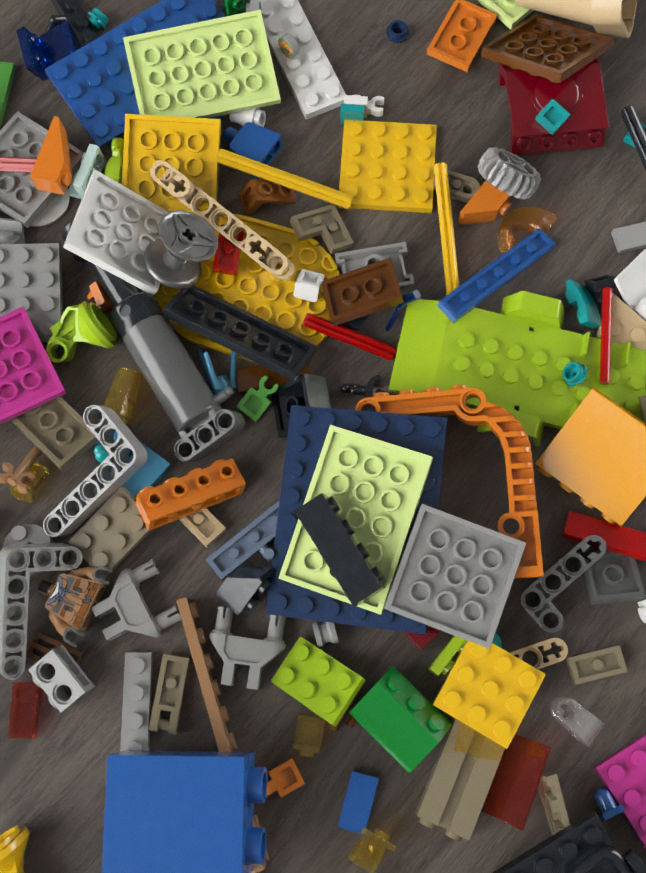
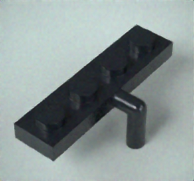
M51 0L59 15H52L49 19L44 35L47 40H53L58 25H65L78 49L98 38L77 0Z

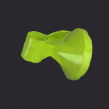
M83 301L79 305L68 306L62 314L61 320L49 328L53 335L46 347V353L52 362H69L74 358L79 342L112 349L117 345L116 339L118 335L110 320L97 305L92 302ZM60 345L65 350L62 358L57 355V348Z

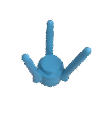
M198 349L201 363L214 396L229 386L233 389L237 388L235 380L237 353L232 351L230 380H227L226 375L216 377L209 353H203L202 349Z

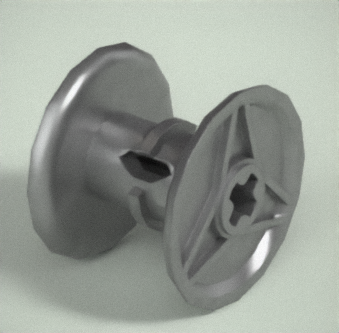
M184 210L170 211L159 222V236L161 239H156L148 244L144 251V263L148 272L160 283L177 289L190 288L198 282L202 274L200 261H206L215 254L218 248L217 235L213 227L204 218L195 213Z

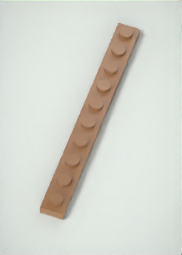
M187 597L176 600L219 752H234L233 749L237 748L233 732L228 733L226 722H229L225 705L220 706L218 696L222 695L218 680H213L210 671L214 669L213 660L210 653H205L203 646L204 643H207L203 628H198L196 618L199 617L197 605L195 602L191 603ZM253 815V827H260L257 815ZM266 848L265 861H268V860H269V856H268V852H267V848ZM264 862V865H252L253 873L264 870L266 863Z

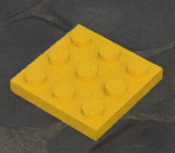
M467 640L432 705L505 749H508L546 674L493 643L489 649Z

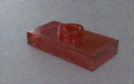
M12 683L7 738H37L41 688L35 683Z

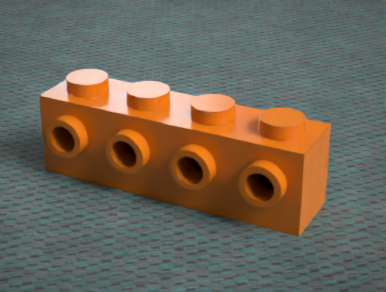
M233 458L228 460L220 459L212 463L210 467L204 469L196 468L181 478L172 477L162 485L157 487L148 486L142 489L137 494L136 506L147 530L150 531L243 494L246 483Z

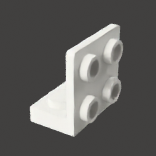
M644 249L614 279V282L625 304L646 320V249Z

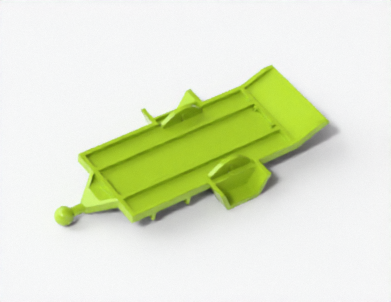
M520 291L503 298L500 314L474 308L453 323L437 307L439 301L408 299L389 391L399 393L402 390H414L415 393L425 392L426 388L439 387L441 391L451 390V386L466 385L467 388H477L485 394L487 402L497 404L510 412L520 422L527 436L533 439L535 446L541 447L544 426L561 430L593 387L643 421L638 397L646 395V350L631 347V342L624 345L611 342L610 384H599L601 339L591 337L590 332L583 335L563 330L562 325L565 312L561 300L527 291ZM576 362L586 366L587 373L583 383L580 385L576 384L575 386H569L566 383L562 372L567 364ZM470 398L467 400L466 406L477 408L481 401L477 398ZM480 425L477 428L478 432L492 431L487 425Z

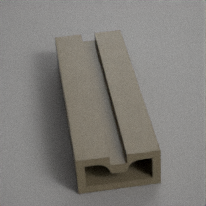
M453 717L451 721L452 727L445 736L415 813L421 818L419 823L434 830L436 825L447 829L445 835L461 842L462 837L470 841L505 748Z

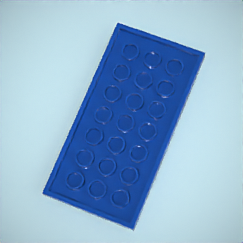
M162 0L45 69V72L91 140L102 149L112 143L113 138H120L124 135L125 114H140L123 37L226 16L215 0Z

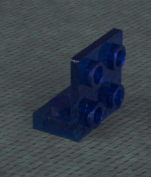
M67 21L39 37L24 26L16 30L26 69L42 81L49 79L45 72L46 68L77 51L71 26Z

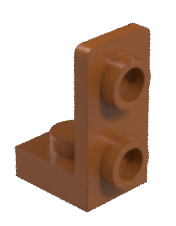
M251 179L239 194L244 215L253 216L263 203L295 204L297 202L294 190L267 180Z

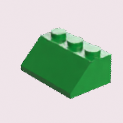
M394 666L377 681L349 712L408 773L414 770L452 727V724Z

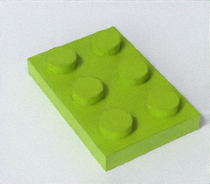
M301 636L271 679L273 684L335 727L366 681L363 677Z

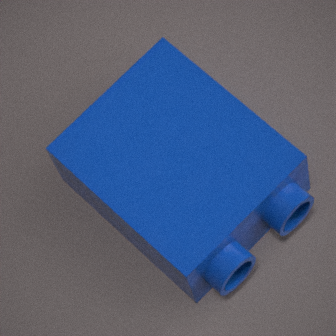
M125 750L108 755L102 873H251L252 865H264L266 857L265 827H253L254 803H265L266 767H254L255 752Z

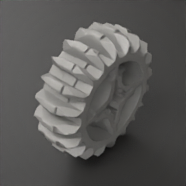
M488 148L477 166L479 173L488 183L501 190V192H505L515 198H530L536 192L542 180L539 172L530 163L518 157L517 154L505 151L503 148Z

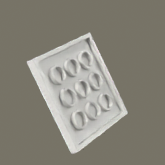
M95 170L91 175L63 248L154 295L158 291L160 282L148 272L144 263V251L148 244L156 239H161L159 236V222L169 212Z

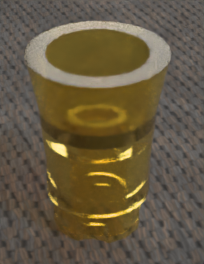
M121 367L113 378L111 388L102 406L111 407L126 425L133 424L134 409L140 389L141 374L135 370Z

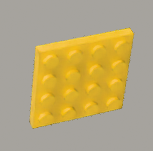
M125 114L122 185L168 212L176 210L193 212L152 178L150 169L157 160L166 161L217 201L219 163L216 161V156L220 149L221 120ZM168 167L158 169L157 177L159 180L166 170L169 169ZM209 201L201 205V212L209 208Z
M344 120L339 191L353 196L350 208L432 213L437 125Z

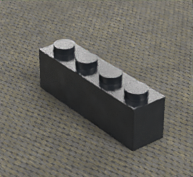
M321 493L294 512L351 604L358 606L385 588L382 584L385 578L377 566L372 568L367 560L370 557L369 552L362 542L357 544L352 536L355 530L347 519L342 520L338 514L341 508L334 497L330 496L328 498L327 495Z

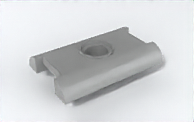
M406 242L335 253L336 265L338 268L342 267L343 274L391 257L399 286L414 284L413 275L406 274L403 257L407 256L408 252Z

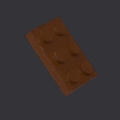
M391 257L321 281L333 327L404 303Z

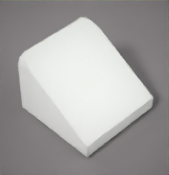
M301 269L295 282L294 297L317 302L322 287L321 281H324L325 275Z

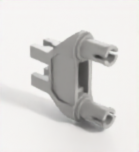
M153 559L133 570L131 568L122 570L110 597L91 607L95 617L100 619L116 610L119 614L120 621L102 630L106 640L113 641L130 631L158 638L163 633L162 630L178 621H182L176 605L156 616L152 615L138 588L140 586L139 583L156 574H160Z
M218 606L215 630L210 632L209 638L224 661L221 684L234 685L237 664L250 666L247 688L259 690L262 668L286 648L285 641H283V633L287 617L279 616L278 625L276 626L277 616L270 615L267 638H264V640L233 636V633H230L234 611L228 607L226 609Z

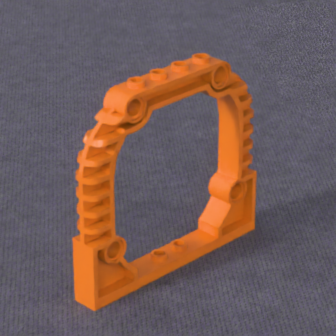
M466 385L451 386V390L442 391L439 387L426 388L425 392L415 393L414 390L399 391V395L379 392L374 393V397L364 398L357 403L355 408L357 411H365L369 407H374L376 412L430 417L455 415L466 425H487L500 440L505 456L509 513H505L500 517L497 525L498 532L526 542L514 579L544 576L531 445L524 428L510 412L497 404L487 402L485 394L481 390L467 388ZM470 398H477L481 401L480 405L475 409L468 408L466 402ZM507 520H514L518 523L519 530L516 533L508 534L504 531L503 525Z

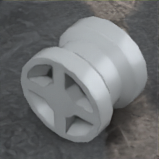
M312 622L318 648L323 647L328 642L333 644L339 642L334 623Z

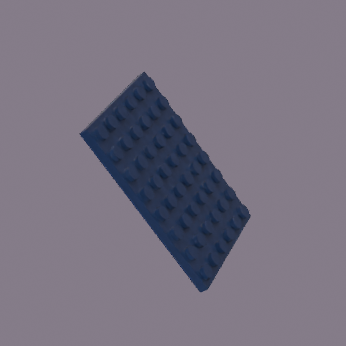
M291 405L274 542L275 556L272 559L271 567L276 572L270 578L272 585L269 587L266 614L426 634V624L384 609L383 614L380 615L278 578L299 519L294 511L304 504L330 425L433 457L404 546L405 549L420 505L424 504L439 510L447 418Z

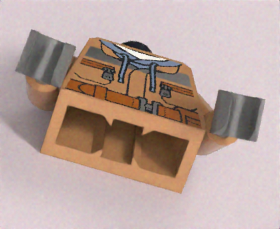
M103 566L78 568L71 570L68 574L61 573L56 582L47 578L41 581L38 592L49 597L45 608L50 611L49 618L57 632L63 636L64 642L77 647L75 638L78 635L84 637L85 634L81 631L86 632L94 615L91 607L100 602L107 588L106 585L109 584V581L105 580V575L108 572L112 573V569Z

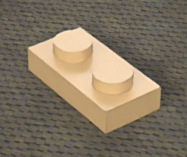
M207 508L179 519L206 548L226 531V528Z

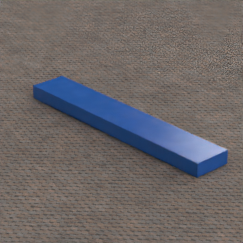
M540 228L441 299L437 307L455 323L553 250L556 243Z

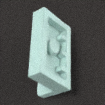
M89 144L87 151L83 153L81 166L75 173L68 189L69 196L82 199L95 170L100 173L102 172L106 160L99 146Z

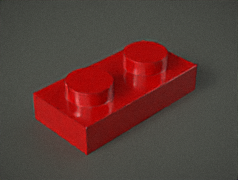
M241 231L238 234V242L243 241L245 231ZM220 232L213 272L237 276L242 250Z

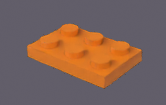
M455 0L427 48V55L468 72L495 24L498 14L466 0Z

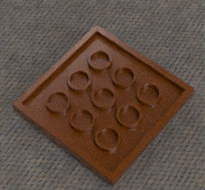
M535 14L483 46L481 57L490 59L493 63L508 65L511 69L529 72L532 76H541L549 79L551 82L561 83L612 48L614 37Z

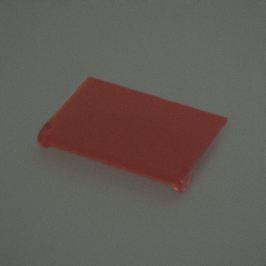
M515 734L508 749H505L481 811L523 831L551 747Z

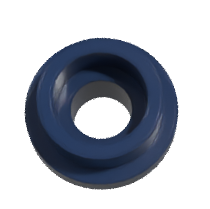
M395 20L388 26L386 35L391 42L402 43L407 40L409 29L405 22Z

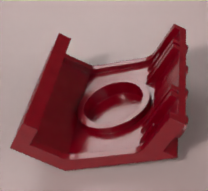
M594 59L561 83L551 82L549 79L541 76H532L529 72L511 69L508 65L499 63L498 84L500 86L506 85L511 118V153L524 155L604 146L606 128H609L601 67L597 59ZM552 99L571 114L553 135L535 120L536 116Z

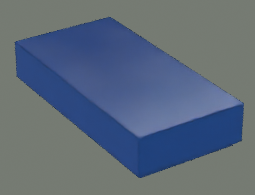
M352 770L338 823L339 828L365 835L379 778Z

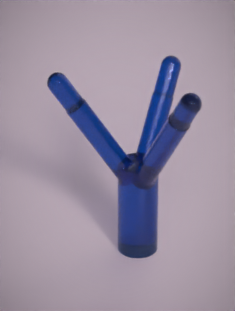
M418 290L402 295L404 303L398 304L385 327L386 331L390 330L405 304L420 299L421 295Z

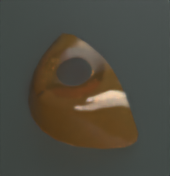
M519 207L508 212L502 219L498 231V246L501 253H506L518 244L513 238L514 233L517 231H524L529 236L540 228L546 233L556 221L557 217L555 214L536 207Z

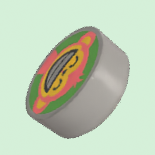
M286 33L278 39L279 47L288 59H292L299 54L298 42L291 34Z

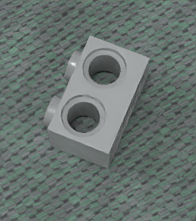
M63 645L52 649L28 669L32 674L34 683L45 691L50 704L61 713L72 707L95 687ZM49 664L55 668V675L50 673ZM65 685L70 687L72 691L71 696L66 694Z

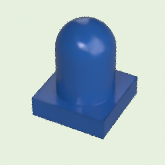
M600 788L596 790L594 798L602 812L599 815L601 822L625 811L622 805L617 807L607 789Z

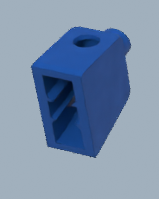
M246 122L240 131L228 127L223 135V139L230 142V152L266 165H270L282 149L281 134L251 122Z

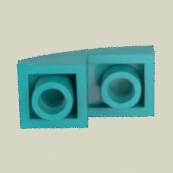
M570 279L567 280L566 299L568 304L578 307L577 318L580 324L592 329L601 327L599 311L592 295L584 285Z

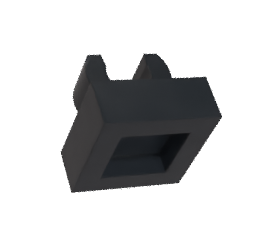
M604 275L584 280L585 288L593 292L592 297L594 301L599 303L601 302L600 295L603 288L617 287L614 282L616 277Z

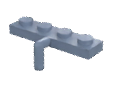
M280 500L205 559L222 581L258 552L268 562L272 563L275 553L269 548L268 544L275 539Z

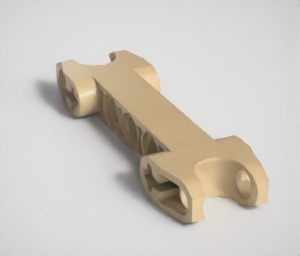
M160 160L155 162L150 169L154 181L198 216L204 218L213 228L276 278L289 281L296 270L293 263L285 255L168 162ZM168 167L169 169L166 170L159 180L157 177L158 169ZM209 201V208L201 212V205ZM224 216H228L227 224L219 227V220ZM241 231H246V239L238 242V234ZM262 249L265 251L264 255L259 253ZM283 261L282 267L276 270L277 264ZM289 267L288 273L286 275H283Z

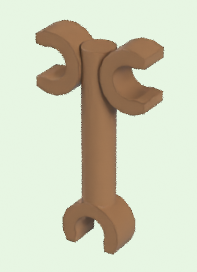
M35 445L15 471L11 463L3 462V470L7 473H0V483H9L12 486L17 485L19 492L27 494L29 492L28 486L23 483H36L35 475L27 471L43 452Z

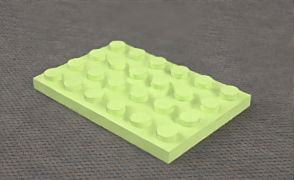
M261 10L123 37L140 115L211 118L281 103Z
M330 425L304 504L321 493L327 495L328 498L333 496L341 508L338 514L342 520L347 519L355 530V533L352 535L357 544L363 543L370 554L367 560L372 568L377 566L385 578L382 582L385 588L358 605V607L382 615L383 607L394 580L433 457ZM298 519L278 579L351 604L303 524Z

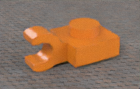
M293 758L268 771L272 780L267 782V796L277 790L280 797H283L305 784Z

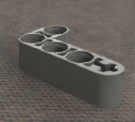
M590 535L581 540L546 570L543 577H538L521 593L520 601L522 606L546 632L553 633L559 631L564 622L562 614L551 603V600L605 554L606 543L600 536ZM588 541L591 543L597 541L599 544L597 550L599 552L597 554L595 552L589 553L586 558L590 561L586 563L583 556L576 553V551L580 549L581 553L589 548ZM570 557H575L580 562V568L573 573L569 572L565 566L566 560ZM550 574H555L560 579L559 587L554 590L548 589L545 585V579ZM529 592H536L540 596V602L535 607H530L525 603V596ZM549 612L555 613L558 617V623L554 627L545 626L543 623L545 614Z

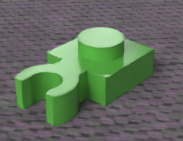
M268 376L261 378L258 391L251 387L236 406L255 422L259 420L272 403L266 397L269 394L275 393L279 388L278 384H275L272 389L265 387Z

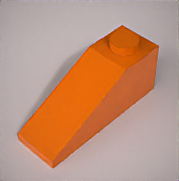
M54 116L30 178L38 190L65 195L68 186L72 182L69 145L65 127L59 117Z

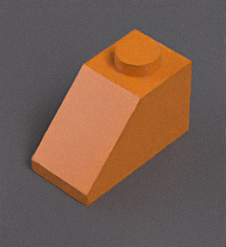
M486 180L460 211L458 223L466 225L495 221L500 214L504 216L510 208L511 203L509 200L511 196L501 192V190L495 188Z

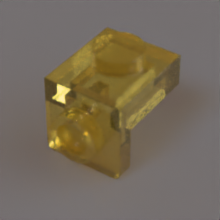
M363 827L347 859L368 872L374 873L386 848L395 852L397 847L388 842L391 836L380 829L375 828L374 832Z

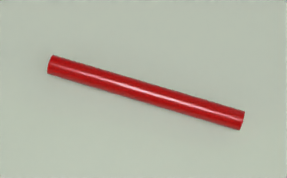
M610 287L602 289L599 380L601 385L610 384L613 289Z

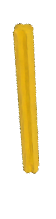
M219 149L216 161L220 164L345 209H349L351 206L352 195L224 149Z
M437 163L434 165L446 294L448 295L459 287L448 169L446 163Z

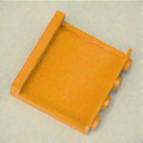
M593 387L535 464L539 466L538 470L548 478L553 476L560 481L559 486L568 493L574 491L581 497L580 501L591 509L596 507L602 512L601 516L611 524L618 523L622 526L646 496V423Z

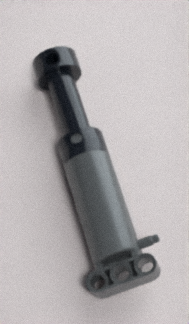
M74 219L64 228L62 232V239L64 240V242L66 241V238L68 236ZM71 252L72 256L77 261H87L84 258ZM87 261L114 305L110 317L113 325L181 438L175 443V456L181 461L198 462L238 434L244 427L245 420L241 413L222 409L220 405L234 393V389L229 386L214 396L168 318L162 315L163 310L155 297L148 292L140 293L136 286ZM231 416L232 424L230 427H227L226 420ZM211 430L212 438L208 442L207 433ZM189 445L192 446V453L190 456L187 453Z

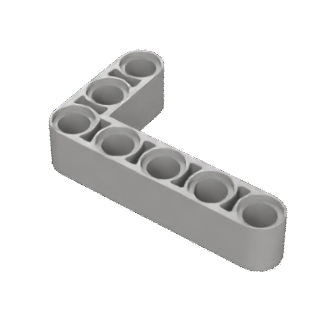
M90 405L84 411L83 420L110 455L46 516L43 522V530L48 536H67L74 533L147 461L146 449L111 407ZM101 412V413H102V419H101V421H100V423H99V421H98V415H99V413ZM115 431L118 433L116 442L113 439ZM131 450L134 454L132 461L129 460V453ZM113 468L115 469L114 478H112L111 476V470ZM95 485H96V487H97V494H96V496L94 495V492H93V489H94V486H95ZM77 503L79 504V512H78V513H77V511H76V504H77ZM59 520L61 521V525H62V526H61V529L59 528V525H58Z
M66 543L10 544L1 549L0 674L8 680L18 679L25 670L30 572L76 569L82 562V553L78 548ZM70 550L71 556L69 560L63 562L64 553ZM44 551L45 559L41 563H37V555ZM18 552V561L14 564H10V556L13 553ZM13 579H17V587L14 590L9 591V583ZM16 606V613L12 617H7L9 608ZM15 632V639L11 643L6 644L7 636ZM14 659V665L10 669L5 670V664L9 660Z

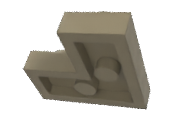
M334 204L291 216L290 223L299 241L321 235L330 254L350 249L354 244Z

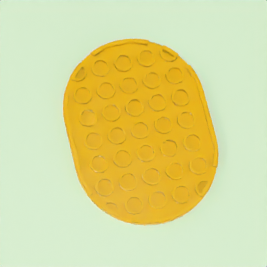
M233 214L285 255L293 263L296 272L289 281L280 280L245 252L241 251L237 276L214 273V254L208 260L200 261L202 274L194 285L315 346H319L327 338V335L305 327L303 321L307 313L330 321L323 287H321L317 302H312L294 297L295 282L301 269L324 274V280L340 275L335 261L315 239L309 238L299 241L292 228L249 216ZM224 216L219 220V227L221 224H227L228 216ZM213 228L218 239L219 232L215 228ZM245 231V234H244V239H243V241H244V240L246 239V237H247V232H246V231ZM262 249L259 253L264 255L265 251ZM283 261L277 264L276 270L282 267ZM289 267L283 275H286L288 273ZM160 283L158 291L154 296L162 310L181 289L168 287ZM168 318L175 332L185 340L228 355L232 354V350ZM237 353L238 358L252 361Z

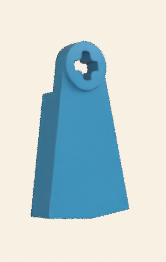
M117 431L113 435V439L116 442L118 438ZM143 443L141 444L146 449L148 455L147 461L123 485L135 498L142 489L148 486L156 487L173 468L169 462ZM134 454L129 457L130 461L133 460Z

